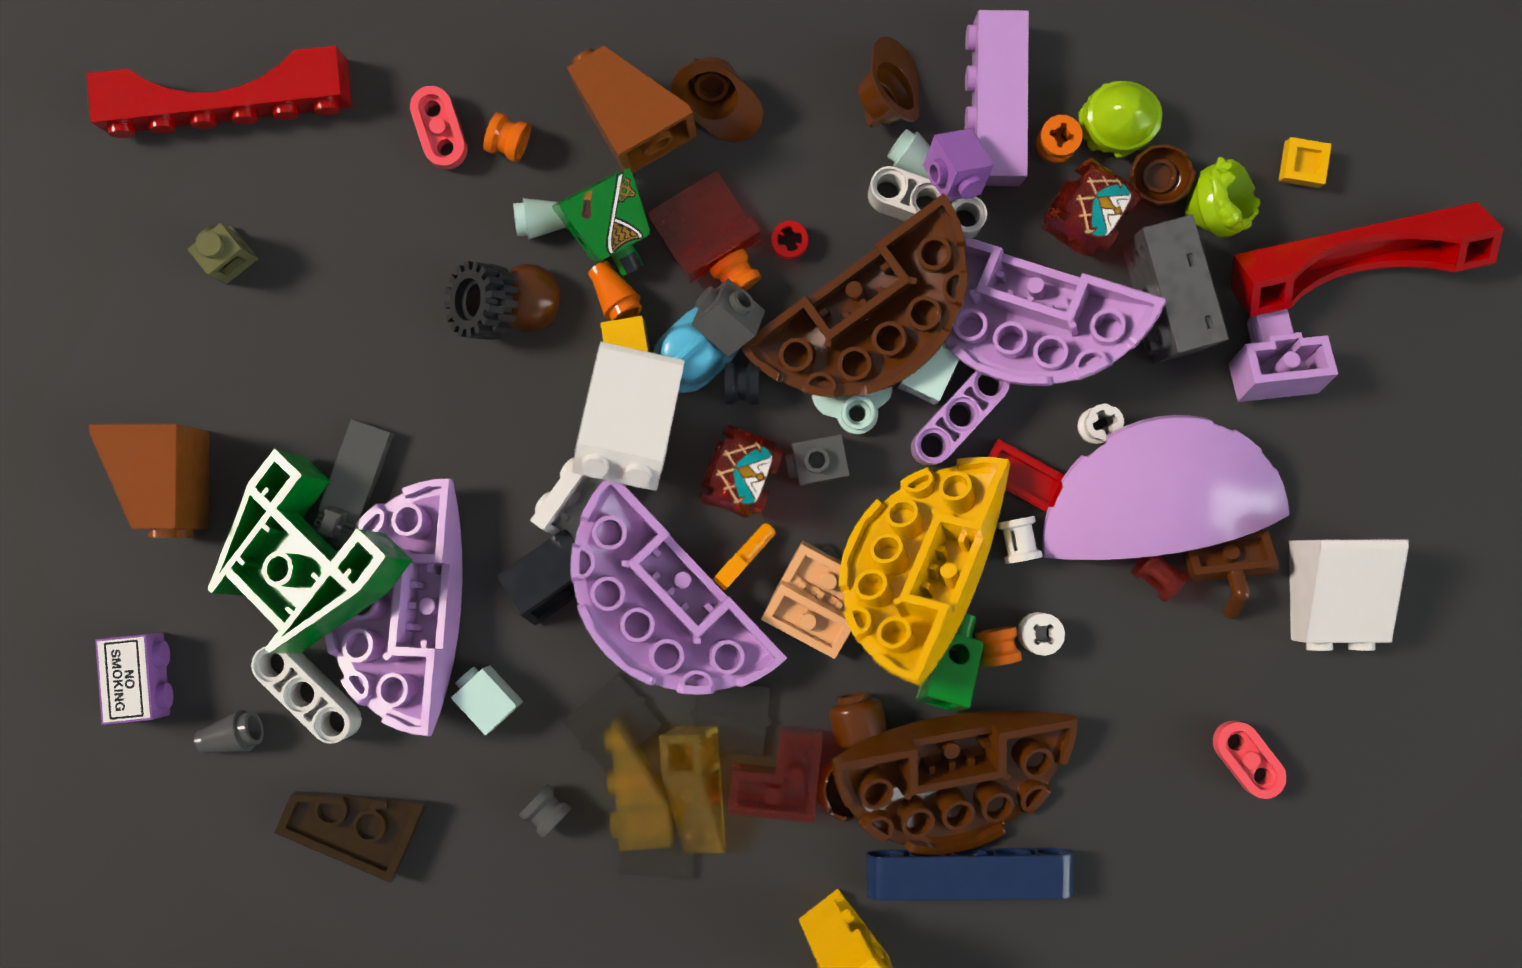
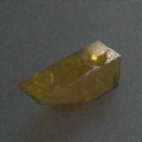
M615 716L611 720V727H607L604 730L606 753H613L614 770L607 771V788L609 796H616L617 812L610 813L611 838H618L619 851L669 848L674 839L671 796L623 717Z
M678 726L659 735L662 780L684 853H725L726 845L717 726Z

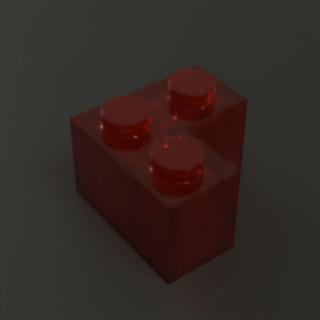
M779 725L775 767L733 763L728 814L814 823L823 740L821 730Z

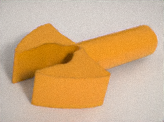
M763 523L712 580L725 591L775 536V529L770 524Z

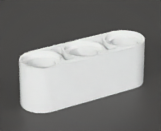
M892 166L882 167L876 171L871 179L868 190L869 203L875 210L903 221H907L920 211L916 199L928 196L935 200L940 196L936 186L932 185L929 179ZM883 182H890L896 186L899 194L893 198H885L880 195L877 186ZM976 196L970 199L962 198L950 201L955 212L965 210L974 216V226L965 227L961 225L964 236L974 238L987 219L985 204Z
M262 647L255 653L252 658L251 668L256 679L317 739L324 743L332 744L351 737L358 731L362 718L357 706L302 652L300 654L278 653L284 660V669L281 674L276 673L271 667V657L274 653H269L265 649L266 647ZM303 682H307L314 689V699L311 703L304 701L301 697L300 688ZM333 711L338 712L344 718L345 725L342 732L335 731L330 725V715Z

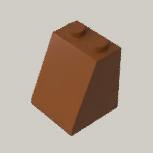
M602 46L597 50L593 48L584 50L575 56L571 65L567 66L578 96L621 169L630 168L633 174L697 137L694 116L690 106L607 47Z
M179 424L89 425L90 436L131 529H148V538H193V530H209L210 431Z

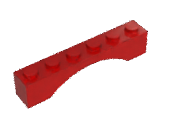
M336 45L293 50L278 66L260 78L239 87L216 92H186L165 88L145 80L128 68L86 73L90 121L107 132L109 136L115 138L133 137L135 131L150 130L154 133H172L176 131V127L189 125L198 129H210L216 127L217 122L232 121L236 124H253L258 121V118L269 116L280 120H291L299 117V113L314 112L319 115H334L339 113L341 108L352 107L348 59Z
M1478 202L1239 253L1233 255L1231 290L1249 316L1252 317L1292 308L1302 296L1317 286L1337 277L1358 271L1391 267H1417L1458 272L1495 264L1504 228Z

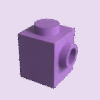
M972 128L934 135L923 166L928 173L930 182L936 186L940 195L945 193L948 200L952 201L962 198L970 199L981 195L994 164Z

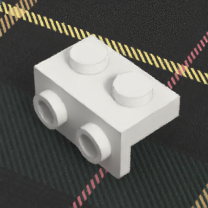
M571 458L563 466L560 472V479L551 492L544 494L537 502L535 507L536 513L530 521L552 535H556L561 530L566 529L575 540L581 522V514L590 497L604 480L572 473L574 458Z

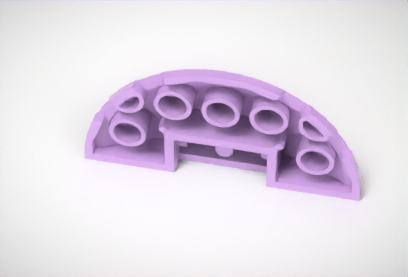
M964 236L968 270L967 290L963 307L959 310L956 321L951 328L952 332L945 341V344L967 366L993 379L1025 386H1050L1056 383L1080 380L1110 367L1113 362L1125 355L1130 349L1135 348L1151 330L1160 316L1166 299L1082 273L1081 278L1004 254L1001 247Z
M1167 415L1144 419L1108 434L1105 444L1097 448L1089 456H1080L1069 468L1061 480L1063 488L1056 499L1055 505L1047 509L1043 525L1042 555L1044 558L1111 560L1159 556L1209 547L1257 532L1289 516L1288 499L1278 471L1262 453V449L1236 429L1232 431L1214 424L1208 418L1191 415Z
M449 478L433 479L406 486L401 489L402 494L386 504H375L355 524L357 529L385 533L413 561L386 595L325 636L327 651L336 657L344 675V678L340 681L356 703L368 706L373 712L383 718L381 720L382 723L390 727L424 736H432L446 696L455 658L461 615L463 583L461 527L454 483Z
M604 480L598 486L581 514V522L577 530L575 542L572 544L571 581L574 584L575 596L578 602L577 608L585 627L595 643L608 658L625 672L648 685H658L663 688L676 690L678 693L695 695L713 694L716 690L748 685L762 678L787 659L740 607L670 536V533L622 483Z

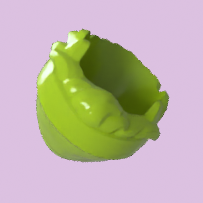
M1115 81L1102 84L1100 88L1089 96L1087 102L1079 111V124L1083 131L1082 136L1087 141L1088 148L1091 151L1112 152L1117 158L1128 156L1149 144L1161 128L1162 108L1158 98L1148 88L1134 82Z
M1218 157L1217 162L1203 169L1198 179L1194 182L1187 196L1185 215L1193 214L1197 226L1217 237L1225 238L1250 228L1252 220L1259 214V209L1257 208L1261 203L1260 199L1254 196L1255 186L1245 167L1233 159L1226 160L1223 157Z

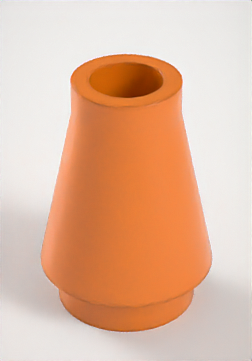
M609 261L600 262L590 269L588 275L593 282L606 319L618 320L636 317L641 312L640 295L613 269Z

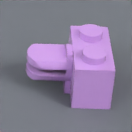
M1287 309L1250 317L1247 321V328L1251 344H1245L1229 363L1238 402L1317 394L1338 375L1328 335L1303 338L1301 332L1294 333Z

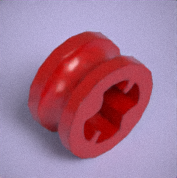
M784 221L774 228L771 243L779 257L786 260H795L800 258L808 248V234L800 223ZM792 230L794 236L802 237L801 244L796 243V250L788 251L786 245L778 244L779 237H785L784 231Z

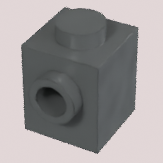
M727 279L716 289L711 286L700 295L695 303L698 311L691 325L729 357L756 336L765 310L745 290L740 289L730 279Z
M842 434L792 443V453L785 455L789 479L797 478L799 487L850 476Z

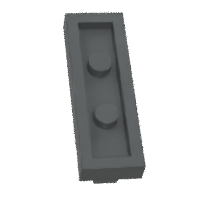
M353 419L350 420L329 479L331 482L326 487L312 527L328 544L343 548L356 531L357 527H355V524L367 512L394 436L393 433Z

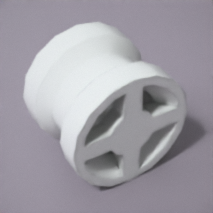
M1042 612L1029 613L1018 624V640L1023 648L1032 653L1044 656L1053 654L1060 649L1064 642V627L1059 619L1051 614Z

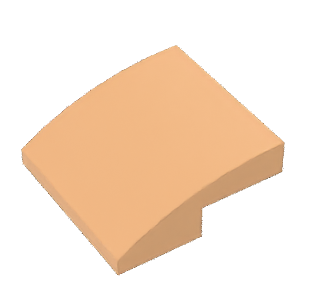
M802 540L769 601L761 620L835 659L851 632L843 614L846 609L843 592H841L839 587L841 561Z

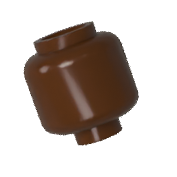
M869 691L837 697L838 703L829 710L834 742L839 748L848 749L872 736L887 731L883 704L879 699L871 697Z

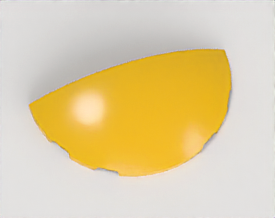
M996 457L957 459L956 466L938 471H933L929 467L921 469L900 481L901 489L889 496L884 502H881L879 499L875 500L853 529L843 552L839 573V587L841 592H843L846 609L843 614L857 642L865 648L878 665L891 674L921 686L934 670L953 640L976 591L991 548L1006 489L1010 467L1009 459Z

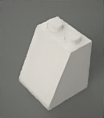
M600 341L577 440L572 473L657 491L685 360Z
M1408 540L1289 541L1291 640L1306 643V650L1331 651L1333 650V643H1348V650L1361 651L1375 650V643H1392L1408 553Z

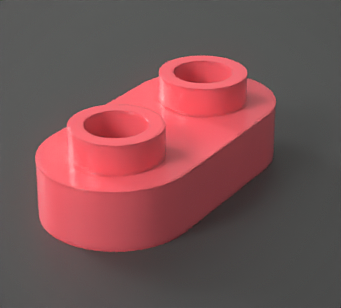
M425 86L420 88L411 99L410 111L424 154L437 168L444 170L454 169L463 163L467 155V143L454 104L448 94L439 87ZM432 106L441 107V111L437 116H428V111ZM445 144L453 145V151L449 155H441V148Z
M1235 720L1224 722L1216 729L1213 735L1214 750L1241 786L1248 793L1262 799L1273 798L1280 794L1286 784V771L1255 729L1246 723ZM1237 734L1239 744L1237 747L1230 749L1228 739L1230 736ZM1263 768L1265 777L1263 780L1256 782L1254 773L1257 769Z

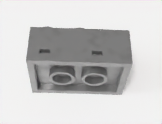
M1193 214L1144 227L1122 245L1133 288L1166 299L1160 316L1151 330L1142 339L1147 354L1153 355L1155 364L1204 351L1229 339Z

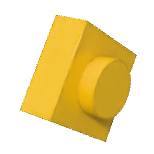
M1294 137L1287 139L1284 143L1278 182L1313 188L1324 186L1326 184L1332 144Z

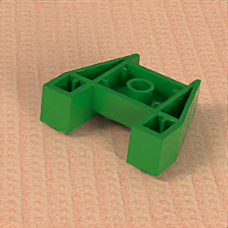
M274 449L248 483L208 590L214 594L245 595L279 630L265 649L269 653L300 654L386 595L413 560L385 533L356 529L339 553L333 549L303 519L331 481L305 456Z

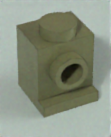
M219 223L217 226L207 227L201 231L196 237V242L187 249L207 275L225 284H228L259 259L234 227H227L222 223ZM236 256H239V257H237L234 261H232L229 265H227V266L224 268V266H225L226 264H228V263H229L231 260H233Z

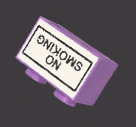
M164 632L96 639L102 725L154 720L169 716L174 695L172 686L167 681L166 666L170 661V648L168 643L164 641Z

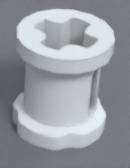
M1105 403L1096 405L1081 414L1077 424L1078 432L1082 439L1088 443H1105L1108 434L1123 427L1124 418L1116 407ZM1105 418L1108 425L1096 431L1093 423L1098 419Z
M1035 516L997 523L998 529L1003 530L1008 554L1004 557L1005 564L1043 557L1042 551L1037 550L1032 524L1036 522Z

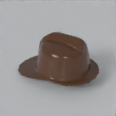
M881 37L874 43L871 68L859 83L857 90L859 100L864 107L866 124L871 128L881 124L893 125L901 120L914 122L919 117V79L914 61L908 51L898 41L891 37Z
M718 57L694 58L690 63L679 69L673 78L671 93L687 103L693 112L694 120L718 139L729 142L745 141L755 135L762 125L763 109L760 99L750 87L737 77L735 69L727 61Z

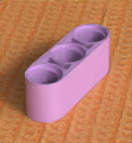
M975 371L915 435L911 442V453L914 459L925 466L937 465L946 460L1005 397L1010 383L995 379L998 386L996 394L993 396L985 395L978 387V379L984 374ZM960 405L967 409L970 416L967 426L960 427L953 424L949 416L952 406ZM931 435L939 439L942 449L938 457H928L923 453L921 441L924 436Z

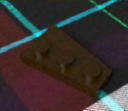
M295 791L290 795L274 833L391 883L396 878L428 801Z

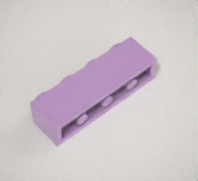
M978 10L973 25H967L965 47L966 51H972V66L967 65L965 90L972 91V106L966 107L965 129L972 128L994 164L985 186L1020 187L1027 177L1029 11Z

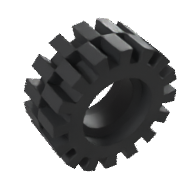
M474 261L464 262V266L459 265L456 268L458 275L452 274L449 279L453 286L452 288L446 287L445 294L450 295V300L444 301L445 309H450V313L446 315L447 322L453 323L450 327L453 332H458V336L484 340L500 339L503 337L502 333H508L511 328L507 322L515 321L516 315L512 313V308H518L519 302L513 300V295L518 294L517 286H511L515 279L513 275L507 274L508 269L499 265Z

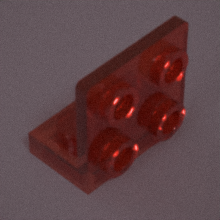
M717 171L696 182L648 213L650 220L690 284L710 273V269L727 255L741 248L747 250L761 241V230L753 217H746Z

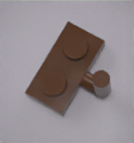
M1261 529L1246 536L1209 547L1183 552L1192 583L1228 579L1231 594L1223 608V613L1229 619L1239 617L1250 596L1246 577L1274 574L1279 567L1268 529Z

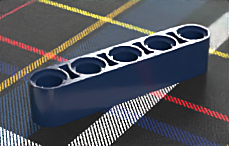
M980 848L934 855L911 853L904 849L875 850L866 854L867 897L872 900L1064 899L1074 896L1073 851L1065 848Z

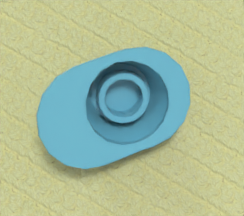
M697 307L687 312L661 336L653 351L654 354L685 360L678 391L682 393L697 391L708 384L725 368V363H730L739 351L738 349L728 357L691 325L698 311Z

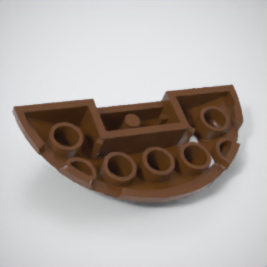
M945 193L874 244L876 248L809 298L804 296L757 331L756 336L740 348L747 358L756 366H759L761 371L778 382H783L800 389L803 393L831 398L872 394L896 385L916 373L940 350L949 337L959 310L963 307L967 290L966 241L958 216Z
M984 711L940 716L913 722L872 736L833 758L832 768L836 787L846 808L849 807L850 811L859 820L861 827L882 843H885L888 839L904 845L911 853L927 855L949 854L969 850L989 843L1006 834L1005 825L1022 812L1032 814L1051 793L1049 782L1060 764L1067 766L1077 735L1078 718L1075 715L1053 712Z

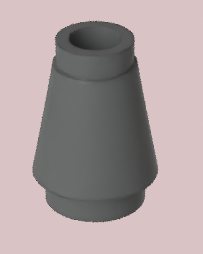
M238 710L204 729L198 730L194 737L195 746L201 754L251 751L255 745L262 742L264 728L257 713Z

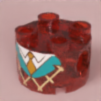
M1088 158L1075 170L1076 173L1081 175L1078 180L1072 182L1067 179L1044 216L1043 221L1046 223L1041 226L1043 231L1085 257H1091L1098 248L1106 251L1113 244L1119 234V229L1115 226L1123 214L1128 215L1134 209L1141 196L1139 192L1134 190L1133 185L1093 158Z
M727 423L721 433L729 437L725 438L724 442L717 441L701 487L707 488L709 491L708 493L701 492L698 501L710 507L725 508L738 514L743 519H747L751 513L759 515L762 513L769 495V491L763 489L768 475L777 472L783 456V450L775 448L776 442L773 439L756 436L738 426Z

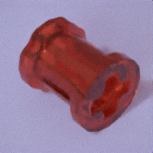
M1161 555L1141 557L1131 570V574L1134 577H1142L1158 592L1157 597L1164 602L1176 595L1189 578L1185 571L1178 572Z

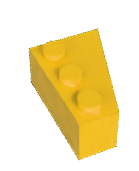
M838 888L798 919L819 968H893L888 953Z

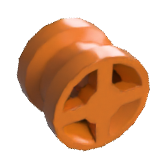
M496 112L490 120L483 143L485 152L491 154L499 152L505 154L509 161L518 163L527 148L531 126L524 121L512 122L506 114Z
M1056 115L1045 122L1035 140L1036 151L1042 160L1050 164L1066 162L1082 142L1083 131L1080 124L1068 115ZM1062 132H1063V135L1065 136L1066 140H1068L1067 142L1064 141V138L1061 136V135H1062Z
M742 248L727 255L710 269V274L714 279L720 280L721 283L730 279L736 286L745 291L762 278L758 269L751 268L747 262L748 254Z
M1016 626L999 627L974 633L975 639L983 642L980 658L981 667L1006 665L1022 660L1021 651L1015 646L1014 639L1018 635Z

